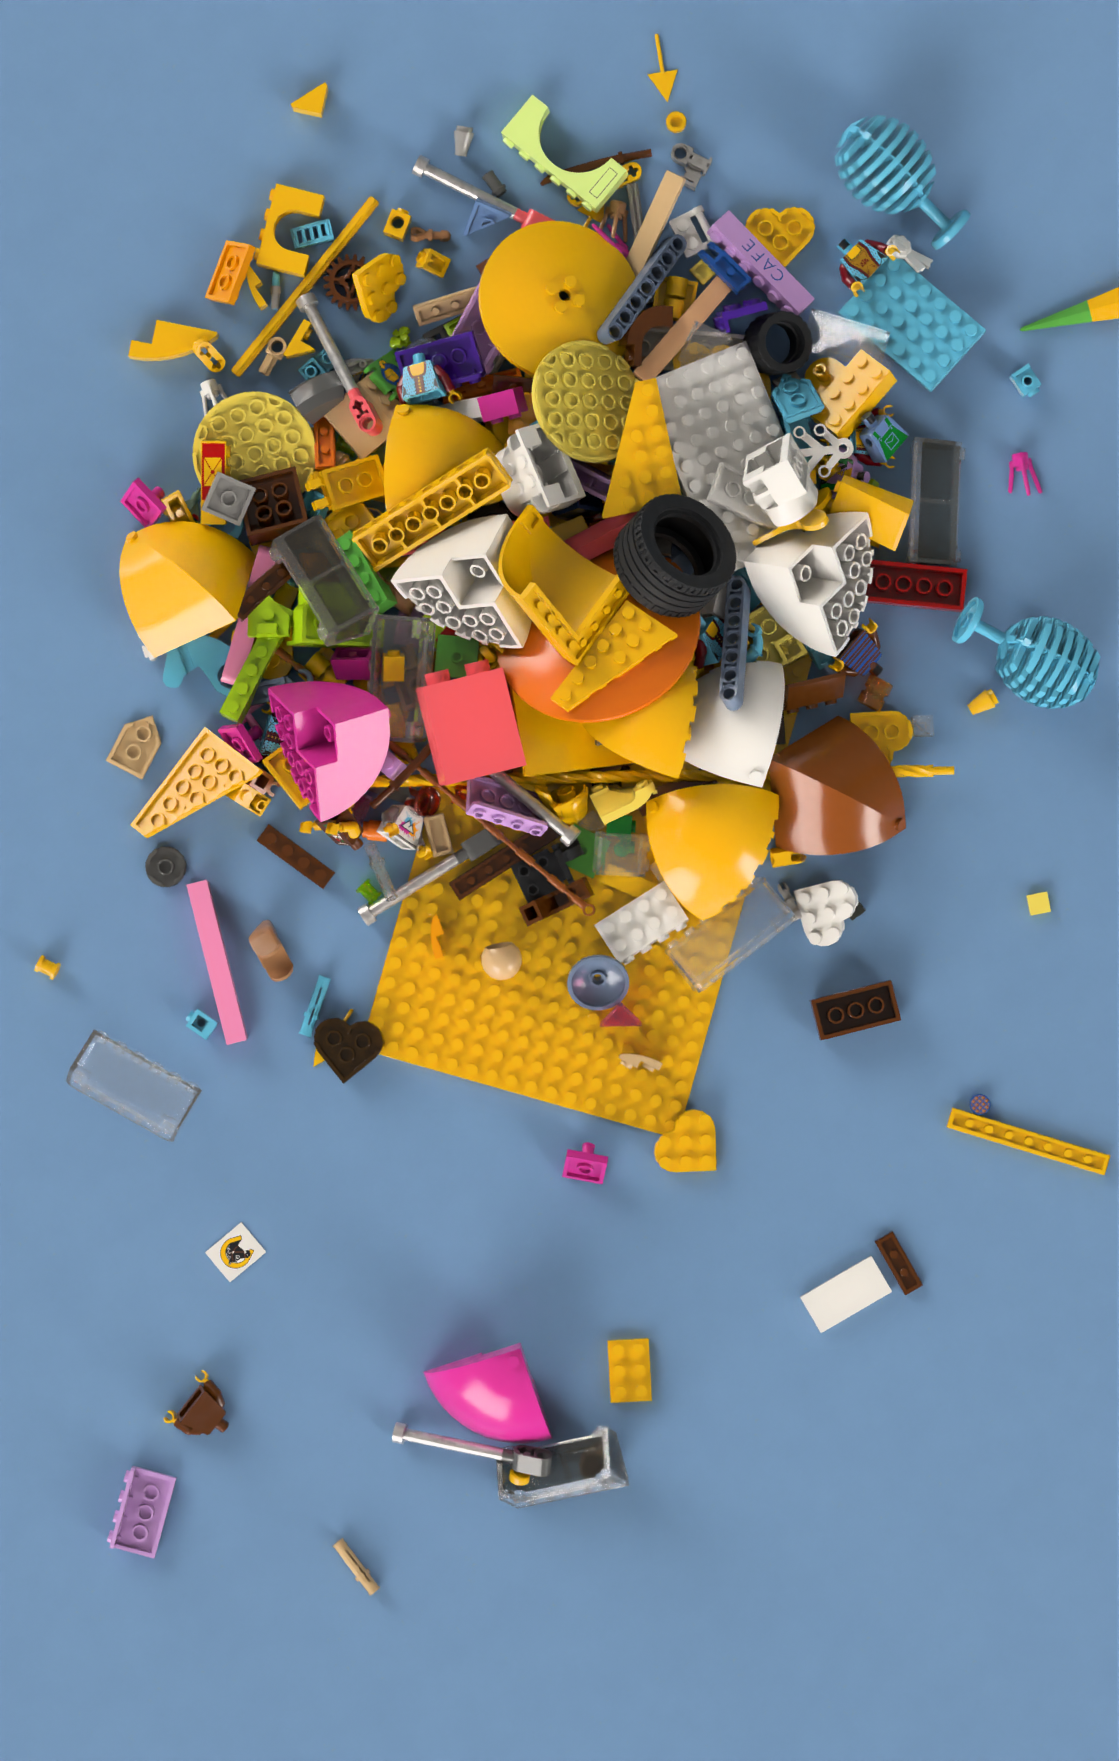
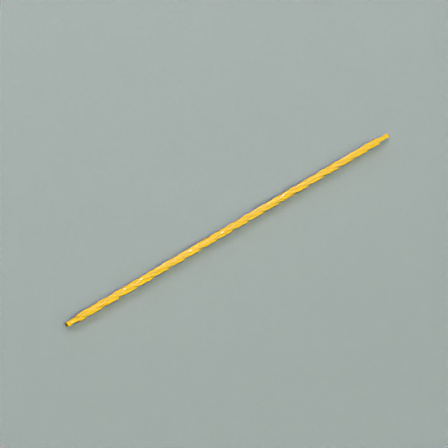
M891 766L897 778L908 776L933 777V775L954 774V766ZM681 769L679 778L667 776L653 770L576 771L524 777L523 772L507 773L518 784L636 783L644 779L654 782L734 781L703 769ZM769 769L765 780H770ZM415 774L410 775L400 787L434 785L422 775ZM386 775L377 776L371 787H388L391 779ZM467 780L444 786H467Z

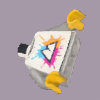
M406 798L404 805H392L382 813V822L376 832L401 849L417 850L416 855L427 860L433 856V851L429 846L425 845L422 838L424 820L422 816L415 812L418 802L415 799Z

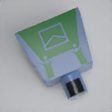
M869 411L861 417L862 422L866 425L859 435L862 443L874 463H886L909 434L888 415L874 416Z

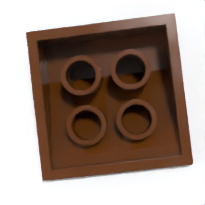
M295 466L239 480L256 488L244 515L247 536L251 546L311 531Z

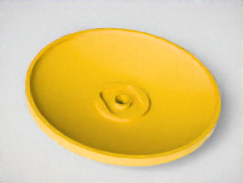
M544 221L530 224L518 229L505 238L489 257L479 284L478 301L481 319L490 340L497 350L518 369L534 376L543 358L564 343L586 340L602 344L597 337L598 329L636 277L623 254L592 229L565 221ZM566 292L569 296V300H561L559 297V293ZM619 340L605 345L609 347V350L621 357L626 350V346H618Z

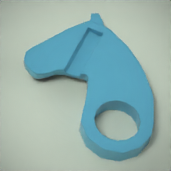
M203 635L168 651L163 673L164 684L170 688H177L188 672L196 667H200L215 690L228 696L231 689L225 688L218 681V671L226 663L230 646L218 639Z

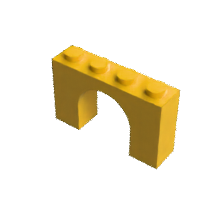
M276 183L275 189L272 188L270 191L269 200L272 202L270 209L266 208L264 220L267 222L265 229L261 228L259 235L261 245L260 248L255 250L254 260H256L258 267L305 278L310 262L309 255L287 250L280 246L275 238V230L279 221L289 214H302L321 219L325 196Z

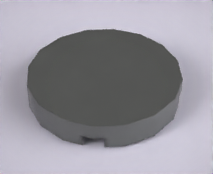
M172 847L154 849L148 855L145 862L146 874L153 884L160 887L177 885L186 873L185 858L178 850Z

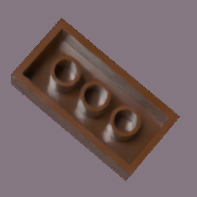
M891 980L809 1000L819 1040L901 1021Z

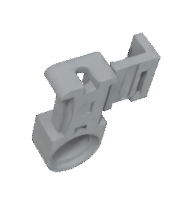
M678 143L672 148L671 159L676 164L685 167L684 170L686 172L684 176L681 175V177L686 179L684 186L695 191L701 176L706 175L712 163V157L708 160L694 153V148ZM677 149H683L686 152V156L679 159L675 156L674 152Z

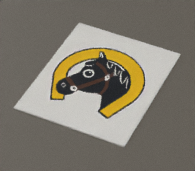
M241 1222L205 1253L227 1280L231 1282L265 1254L266 1251Z

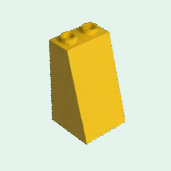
M847 475L843 476L842 481L837 480L833 492L837 493L835 499H830L826 509L830 511L829 514L867 512L873 536L869 537V539L896 551L914 500Z

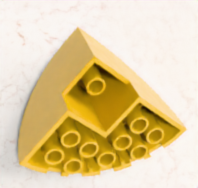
M396 405L389 426L385 450L384 492L386 511L488 446L496 455L504 448L503 445L488 429L459 412L431 405Z
M693 655L687 669L671 689L647 707L614 720L582 723L584 728L593 738L616 754L650 770L679 778L686 757V753H683L685 742L691 739V725L689 724L694 722L696 713L693 696H697L698 681H696L697 666H693L692 662L695 660V655Z
M710 784L678 789L646 801L648 836L659 871L675 897L693 915L703 921L723 910V906L729 901L734 902L741 889H746L755 878L754 872L759 864L762 865L769 852L767 846L775 835V832L772 830L774 821L778 820L779 795L761 788L745 785Z

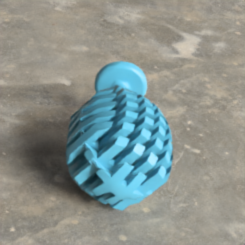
M884 115L872 117L861 128L859 126L867 117L850 124L843 132L836 148L841 147L846 141L847 143L834 156L836 166L842 164L838 174L841 180L847 178L844 182L846 189L849 191L855 187L852 196L856 200L864 197L861 200V204L865 207L871 206L874 203L872 210L876 212L885 210V214H896L906 208L902 212L905 213L919 207L941 228L931 242L932 247L935 250L943 247L965 225L971 213L964 209L949 219L927 198L934 182H928L936 174L935 164H930L933 158L930 150L924 152L927 146L924 140L921 139L916 142L919 134L915 130L907 133L910 128L909 125L901 123L897 126L899 120L891 117L883 122L886 118Z
M978 597L972 598L961 612L952 633V640L958 644L964 643L975 631L998 643L995 670L999 677L1003 678V683L1016 696L1022 697L1025 702L1033 703V705L1041 708L1047 707V709L1066 708L1075 705L1079 701H1083L1094 688L1099 669L1098 663L1101 657L1096 648L1094 650L1092 647V642L1071 624L1062 622V620L1057 618L1051 619L1047 616L1030 617L1021 620L1015 625H1011L1005 632H1002L980 620L984 610V602Z

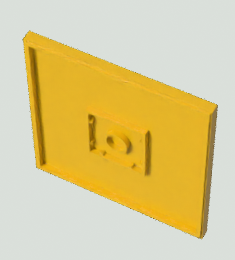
M510 687L513 712L527 764L522 766L524 777L635 764L604 745H595L596 739L587 732L582 723L565 721L543 714L524 702Z

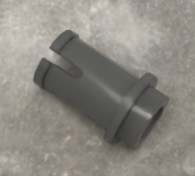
M493 170L487 172L482 177L492 190L493 196L499 198L506 193V185L500 182Z

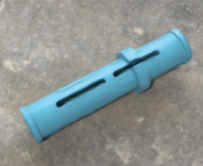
M321 975L318 976L319 978L307 1012L304 1011L303 1015L305 1017L299 1034L311 1037L316 1021H319L320 1017L318 1015L331 979ZM322 987L318 1002L315 1005L319 990ZM315 1008L310 1025H308L312 1010Z

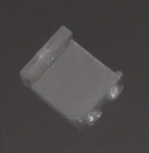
M596 831L592 872L596 875L645 877V872L649 870V860L646 859L647 851H650L651 847L648 836L643 833L637 835Z

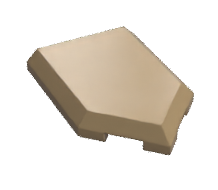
M153 715L125 724L106 759L107 762L142 780L161 745Z

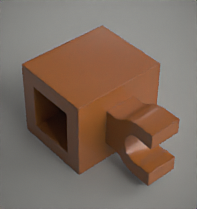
M261 769L263 773L260 776L246 783L264 795L267 793L272 797L275 794L271 792V786L276 785L280 787V784L274 780L275 778L263 769Z

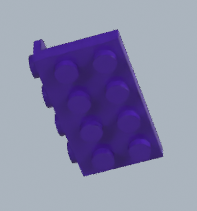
M752 298L742 301L743 305L741 306L740 303L722 306L723 310L715 312L716 317H713L715 330H719L720 333H729L728 320L767 310L766 301H761L760 298Z
M473 330L394 352L401 376L403 375L404 367L413 365L412 356L417 353L425 354V360H431L435 365H440L450 376L455 388L461 387L462 383L469 381L470 384L482 381L481 377L486 374Z

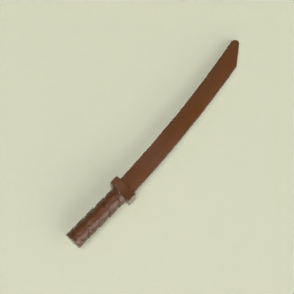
M651 149L622 154L621 151L618 152V155L590 161L564 170L583 173L601 167L610 158L620 163V165H624V162L629 160L652 157ZM547 175L541 181L540 185L544 186L546 184L552 183V181L549 179L551 176Z
M429 743L395 780L391 779L389 781L390 785L369 803L374 810L395 790L398 792L400 790L399 787L430 755Z

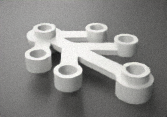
M817 424L814 427V433L817 436H823L832 446L821 445L806 432L804 427H795L793 430L794 436L802 439L812 447L800 449L804 457L813 456L808 462L810 472L824 455L833 454L826 465L818 469V474L822 478L829 477L836 463L840 459L850 457L853 453L854 447L849 439L836 438L823 424ZM818 426H823L824 432L822 434L817 433L816 429ZM798 428L803 429L802 436L796 435V430ZM842 444L847 446V451L844 453L839 450ZM824 467L829 471L826 476L821 474V469Z

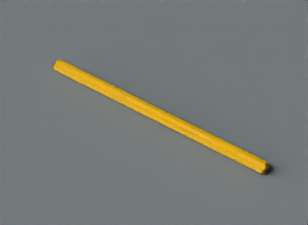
M370 196L232 367L231 371L237 377L243 375L268 344L269 340L296 309V300L312 289L326 269L329 268L331 262L337 258L378 207L379 202L374 197Z

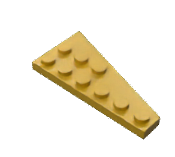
M626 600L579 664L575 665L554 692L551 700L569 712L588 699L592 693L607 686V683L626 673L642 662L646 656L661 649L668 641L677 638V634Z

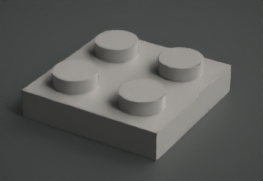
M217 471L201 510L240 526L256 488Z

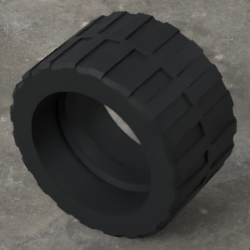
M778 311L758 316L749 324L743 338V342H747L758 372L769 376L797 371L808 361L812 352L813 339L807 323L793 312ZM773 324H777L785 330L790 342L789 353L782 363L775 361L769 355L766 348V335Z

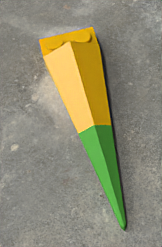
M1119 287L1026 325L1020 331L1119 319Z

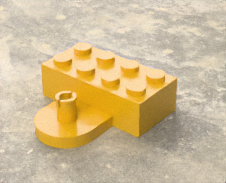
M862 349L846 367L834 358H820L808 367L805 379L811 380L825 408L822 412L810 417L816 424L825 425L827 430L836 438L848 439L861 424V417L873 410L897 380L889 369Z

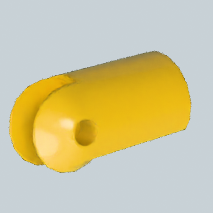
M778 847L770 848L772 868L800 864L807 858L806 855L790 852Z

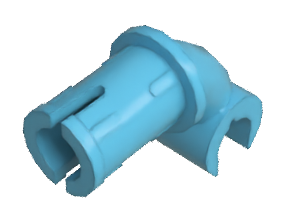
M751 623L755 627V632L751 633L748 630V636L752 637L753 644H750V648L747 650L746 663L754 662L759 656H763L762 628L755 623Z

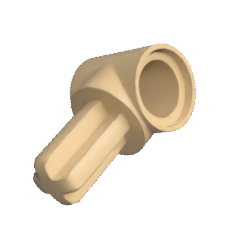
M273 337L269 340L268 347L265 350L267 355L259 368V372L263 375L269 376L278 360L281 361L284 357L283 353L287 348L284 339ZM275 343L283 344L282 351L274 352L272 350Z

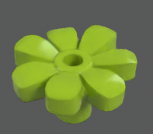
M406 326L400 327L399 331L395 329L392 332L394 336L390 338V347L394 350L402 346L410 347L411 341L408 336L410 329Z

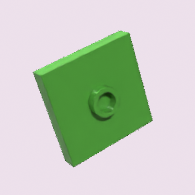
M438 634L434 672L448 669L450 678L467 676L464 665L477 662L479 641L474 638L468 640L460 636Z
M574 824L581 831L577 839L584 854L566 862L568 867L593 879L611 841Z

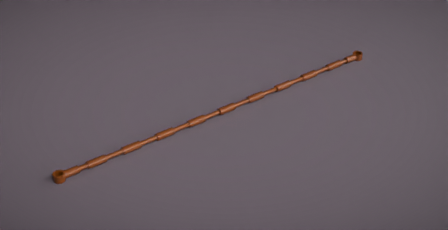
M279 646L275 654L286 663L289 662L295 667L294 669L297 672L299 669H306L302 664L294 661L291 658L292 656ZM299 673V674H301L305 679H307V676H306L305 674ZM312 674L313 680H314V681H318V680L315 678V675ZM389 740L388 748L408 763L413 761L405 750L394 741L391 742ZM421 766L417 768L420 775L435 787L440 788L452 798L451 801L466 812V801L457 794L452 793L444 785L439 786L438 778L426 768ZM475 818L498 840L501 839L513 849L515 854L529 866H533L543 874L547 881L560 892L568 895L571 901L582 909L584 915L592 916L595 914L596 909L594 905L588 904L577 894H573L563 882L537 864L532 856L521 847L518 848L490 821ZM587 906L593 908L591 914L586 913L585 909Z

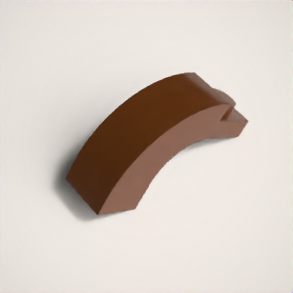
M660 305L643 309L624 336L619 340L618 346H626L624 360L631 366L630 368L642 366L643 338L651 328L666 329L673 327V306Z
M586 876L566 885L567 889L573 894H577L583 900L595 895ZM557 889L519 907V910L528 927L575 903L571 901L568 895Z

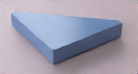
M477 198L463 235L466 236L512 216V213Z

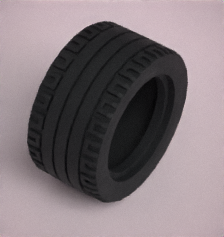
M664 494L651 499L624 526L614 542V565L618 577L626 590L644 607L664 616L686 617L699 612L729 582L736 568L735 544L723 521L703 503L683 495ZM655 537L664 538L681 549L691 562L695 575L684 573L670 564L660 552Z

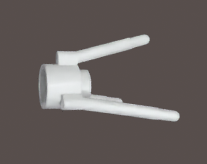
M209 379L200 384L204 416L208 413L207 399L212 400L213 406L217 404L216 397L219 396V393L223 399L227 398L221 384H217L216 379Z

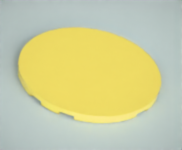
M586 340L564 343L543 358L533 378L532 404L542 431L560 451L583 462L603 463L616 459L635 382L639 381L631 371V366L620 355H616L609 350V347Z
M251 391L225 398L211 408L204 416L194 437L193 464L200 484L202 440L227 441V445H231V458H227V466H231V477L236 480H243L295 466L303 493L306 490L305 483H307L309 475L315 470V438L308 421L290 402L270 393Z

